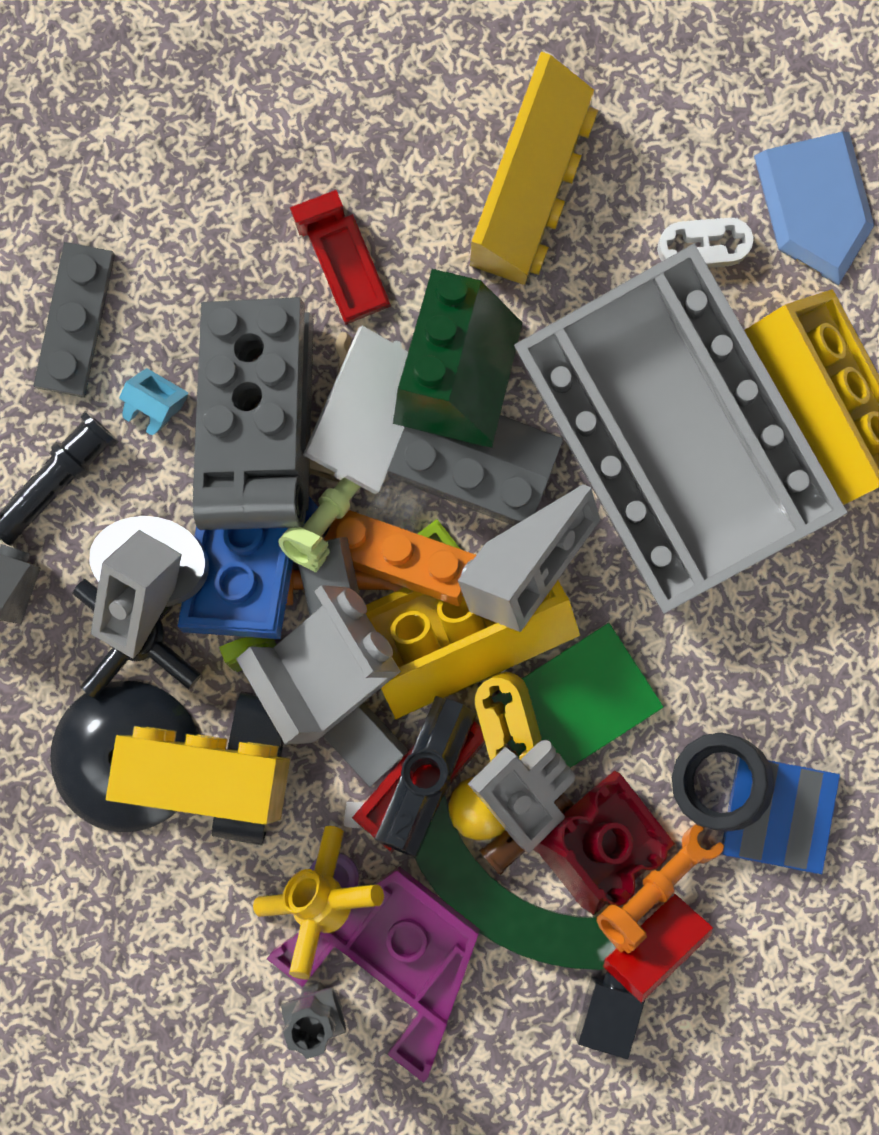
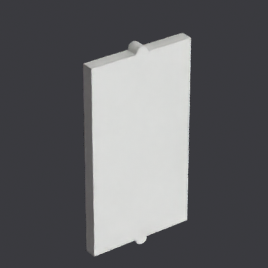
M363 325L358 328L303 454L335 472L336 479L346 478L374 494L380 491L404 429L403 426L393 424L397 390L408 351L402 349L401 342L394 341L392 343Z

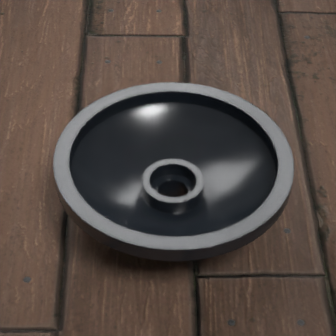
M116 681L109 683L96 699L87 693L83 694L66 710L53 736L50 761L52 776L59 794L76 815L104 830L114 832L141 831L164 822L177 812L106 800L116 735L133 736L134 726L177 731L175 741L185 742L187 734L199 735L197 727L185 707L168 692L148 683Z

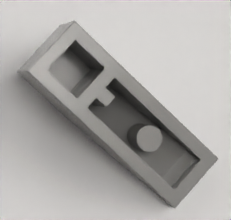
M582 484L485 543L476 557L465 565L461 577L458 579L459 586L471 613L516 631H522L600 521L591 487Z

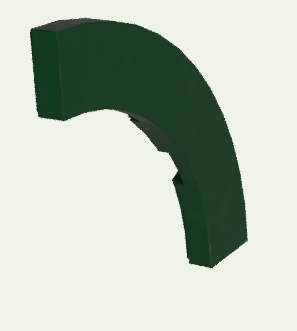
M446 795L441 799L418 857L415 858L421 872L441 899L480 929V934L518 955L545 964L572 969H605L603 967L604 960L616 947L600 929L597 923V916H578L548 910L522 899L502 886L483 869L470 853L458 830L452 824Z

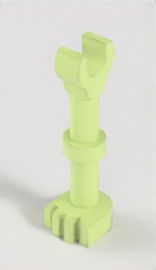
M343 478L334 489L328 488L318 500L320 506L304 526L288 528L279 538L278 542L281 550L294 562L317 572L330 553L327 548L328 542L322 540L323 537L321 536L335 518L341 519L344 517L351 506L349 501L361 486Z

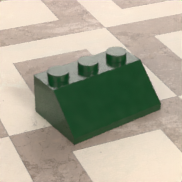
M436 269L431 270L397 390L393 424L492 448L516 353L514 345L519 341L523 322L481 280Z

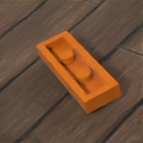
M348 510L341 519L335 518L324 541L347 537L355 570L457 607L460 606L464 596L458 579L461 577L465 565L470 560H473L476 554Z

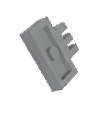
M543 740L537 743L521 760L505 747L468 785L514 841L529 854L565 818L554 804V801L574 782L575 774L566 765L560 754L556 753V749L551 742Z

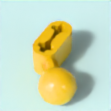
M500 672L480 685L475 695V707L490 761L505 748V744L512 739V736L515 743H524L526 746L524 752L519 756L521 760L541 741L531 698L524 680L511 672ZM498 688L502 693L510 692L513 700L505 707L502 702H493L491 695ZM470 777L460 782L452 791L449 800V816L453 826L464 837L474 840H490L500 835L505 828L468 785L474 778Z

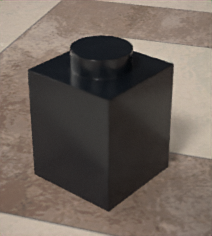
M606 972L604 980L591 977L574 1035L578 1045L628 1060L645 1000L642 1003L637 1000L609 972Z

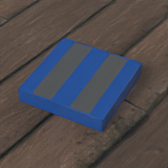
M737 757L728 812H733L744 805L750 797L753 786L752 773L746 762L740 757ZM768 760L773 770L775 785L770 806L757 822L743 830L724 832L722 839L724 848L721 854L822 875L840 774Z

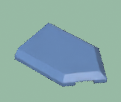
M842 131L767 149L754 155L778 250L795 260H800L820 272L823 277L839 285L874 227L850 132Z

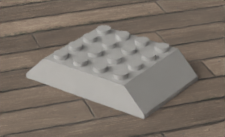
M695 243L514 345L543 402L663 614L847 514L840 498Z

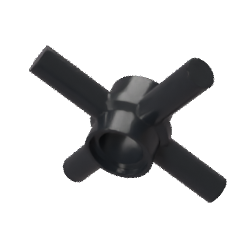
M83 579L75 587L72 594L94 611L98 588L87 579ZM173 606L164 608L147 641L133 659L112 647L80 688L96 699L128 660L144 661L149 658L188 690L192 688L202 674L163 643L165 631L161 620Z

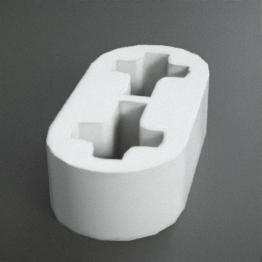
M738 218L682 221L673 223L664 230L658 241L657 252L661 261L676 254L677 251L674 249L669 250L667 245L672 244L675 236L680 234L683 235V240L686 243L701 242V247H697L708 268L732 266L739 264L750 252L753 246V234L749 226ZM725 230H731L733 238L741 239L742 243L736 247L734 254H729L726 246H709V241H718L722 239Z

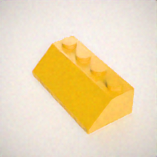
M541 51L471 241L470 266L522 285H526L530 273L540 274L549 249L548 246L540 244L546 227L556 229L565 201L558 199L557 196L563 181L570 184L573 183L582 155L574 153V149L579 136L589 138L598 113V109L590 107L594 89L552 55Z
M831 289L785 304L746 328L744 331L842 504L845 505L879 488V374L834 290Z
M557 580L521 632L471 613L464 598L460 606L457 607L405 587L366 605L367 612L365 614L376 632L383 635L391 645L393 650L392 658L401 671L381 688L395 719L433 703L435 696L447 697L580 636L570 600L559 580Z

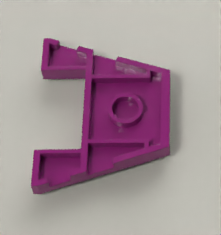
M399 866L371 884L380 885L383 889L384 900L380 906L353 908L346 922L338 930L332 933L320 932L310 977L331 950L336 947L414 1008L418 1013L391 1046L387 1055L424 1083L429 1077L480 929ZM298 932L274 948L267 957V960L303 988L309 979H298L289 974Z

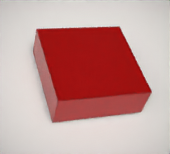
M337 190L290 207L299 236L302 235L303 237L308 235L307 232L345 217Z

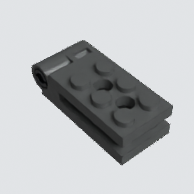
M300 297L201 302L193 478V515L199 530L303 527L306 511L309 510L310 459L303 454L311 438L314 319L310 312H305V304ZM260 402L255 409L249 411L254 404Z

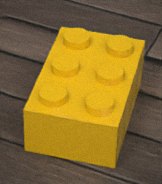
M134 726L133 736L116 735L106 794L107 801L264 825L281 820L291 758L278 757V746L239 742L238 750L226 749L228 740L226 738L187 734L186 741L179 742L175 741L177 731L152 727Z

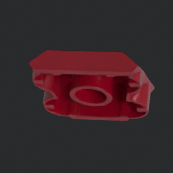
M614 770L563 813L565 818L533 850L540 854L575 898V901L582 908L595 915L605 905L621 906L626 904L634 895L635 880L646 870L658 869L666 860L668 851L675 846V843L621 773Z

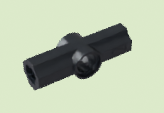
M435 696L414 748L403 762L402 776L375 837L377 842L405 855L418 857L441 799L450 788L451 775L477 716L475 711L451 699ZM423 765H433L440 770L438 782L426 789L414 785L412 779L415 771Z

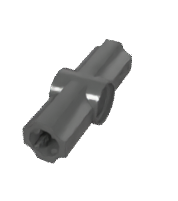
M321 982L304 987L299 998L281 1004L285 1023L283 1034L288 1049L301 1053L306 1059L325 1053L329 1038L346 1033L342 1005L337 990H334L333 987L326 988Z

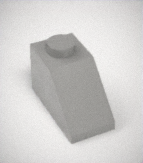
M140 529L130 536L101 564L91 634L133 659L142 649L175 591L182 553Z

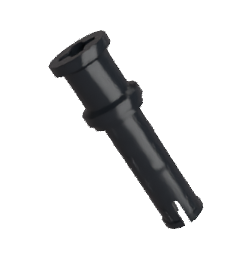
M84 411L80 416L82 422L62 443L55 442L51 446L52 450L49 452L51 457L44 466L26 482L0 511V540L5 544L11 546L30 523L48 507L74 478L79 480L81 477L85 478L90 473L88 466L107 446L114 447L119 442L87 411Z

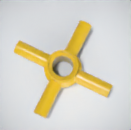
M336 826L324 827L314 870L303 869L294 874L285 886L283 894L259 896L253 903L254 913L258 917L293 914L295 920L301 924L289 971L292 977L298 979L310 978L320 932L332 933L338 930L346 922L351 909L380 906L384 900V892L380 885L341 888L339 882L333 878L344 831Z

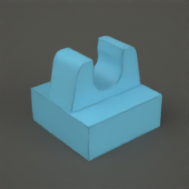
M146 368L126 381L119 399L125 402L122 416L130 422L139 411L150 417V424L146 432L154 435L181 409L189 393Z

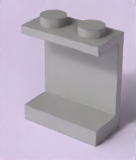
M321 585L314 592L323 606L274 648L249 647L236 659L285 745L315 743L401 672L392 658L393 650L391 645L383 635L376 632L365 614L367 612L366 604L350 587Z

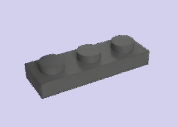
M64 242L33 385L35 388L85 398L115 258L113 251Z

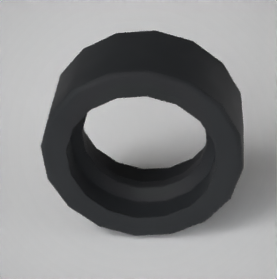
M723 732L706 734L687 744L676 759L671 777L673 796L682 813L698 826L721 832L743 830L757 822L770 806L775 788L773 770L764 753L748 740ZM728 752L737 755L746 762L752 773L753 786L750 797L743 806L733 812L719 813L709 810L700 802L695 793L693 780L696 769L705 758L714 753Z

